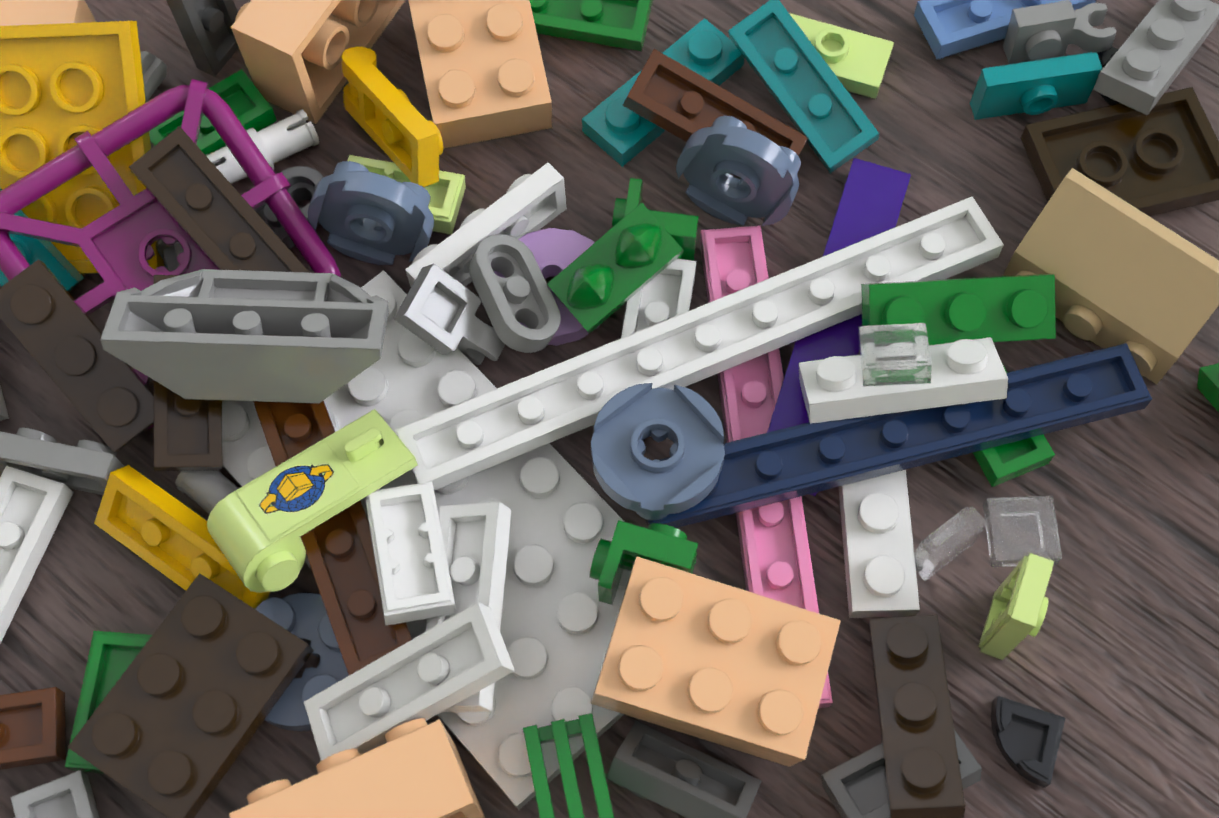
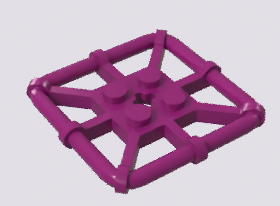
M192 79L190 85H180L164 91L92 136L87 130L74 138L77 145L0 191L1 271L10 281L30 266L9 234L81 247L104 280L103 283L76 299V302L87 315L115 299L119 291L134 287L142 291L153 285L154 275H183L202 269L219 270L147 189L133 196L107 158L184 111L181 128L197 145L203 115H205L255 186L241 195L254 210L262 205H268L314 273H333L341 277V273L335 259L287 191L291 184L282 172L276 174L229 105L216 92L208 89L207 82ZM91 166L95 168L120 204L82 229L14 215L19 210ZM162 239L168 246L174 245L177 242L182 246L183 252L176 257L179 267L169 272L164 266L157 267L156 269L149 266L148 260L155 255L151 247L155 241ZM133 368L148 387L150 377Z

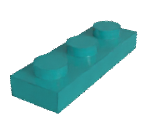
M769 0L728 30L732 42L798 131L808 137L806 142L830 174L879 139V132L780 0Z
M705 18L663 52L664 55L718 86L744 65V57L732 40ZM641 71L582 118V132L622 167L666 131L622 106Z

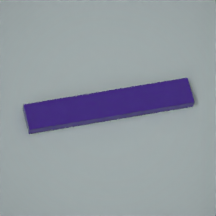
M854 158L823 256L895 228L911 174ZM862 314L795 342L767 433L809 422L800 386L799 363L822 360L833 356L858 355L863 340Z

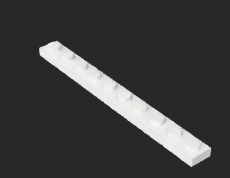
M972 196L396 429V433L416 459L418 466L414 467L412 472L417 483L432 482L435 491L594 425L602 407L614 395L628 387L644 383H652V388H667L674 390V385L686 387L862 314L861 284L947 279L998 258L1004 244Z

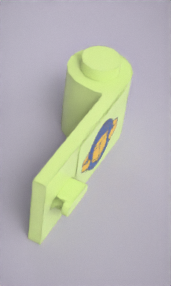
M374 409L228 494L210 512L207 521L208 532L243 584L250 591L263 593L282 590L296 580L304 565L306 551L300 536L418 466L416 459Z

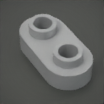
M504 234L486 237L480 242L470 261L469 273L493 328L501 341L516 351L524 353L540 351L549 344L560 326L561 315L555 299L534 255L522 241ZM493 270L502 273L505 278L497 276Z

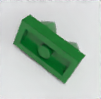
M640 203L548 282L547 285L585 330L591 333L683 254V249L643 203Z

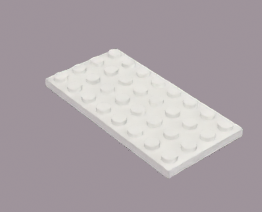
M383 270L361 287L371 297L377 295L388 301L389 312L381 359L327 397L324 402L335 432L375 409L397 435L396 429L497 388L458 347L454 352L442 355L393 319L407 294ZM222 400L223 467L240 487L276 466L253 401ZM550 443L434 491L438 516L440 506L500 501L512 510L500 633L515 671L495 682L492 712H441L437 716L518 810L535 796L523 732L524 727L537 725V727L551 725L552 721L565 719L566 722L579 719L578 716L592 713L597 738H599L624 715L590 703L631 571L623 570L612 605L599 601V580L589 577L593 557L600 539L612 541L618 520L623 521V519ZM411 469L380 489L418 483ZM363 498L361 502L368 518L365 498ZM306 555L305 562L311 568L308 557ZM427 619L406 622L412 639L425 632ZM582 735L568 738L573 761L585 751ZM555 742L541 744L548 783L561 773Z

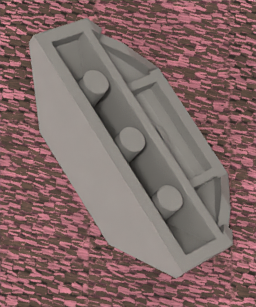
M202 269L161 280L142 291L134 287L117 292L100 340L103 350L184 399L320 403L381 359L389 309L388 301L377 295L371 297L359 286L333 273Z

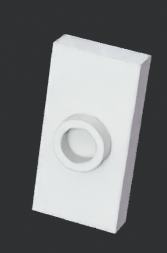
M432 482L380 489L366 496L365 502L385 626L455 614V601Z

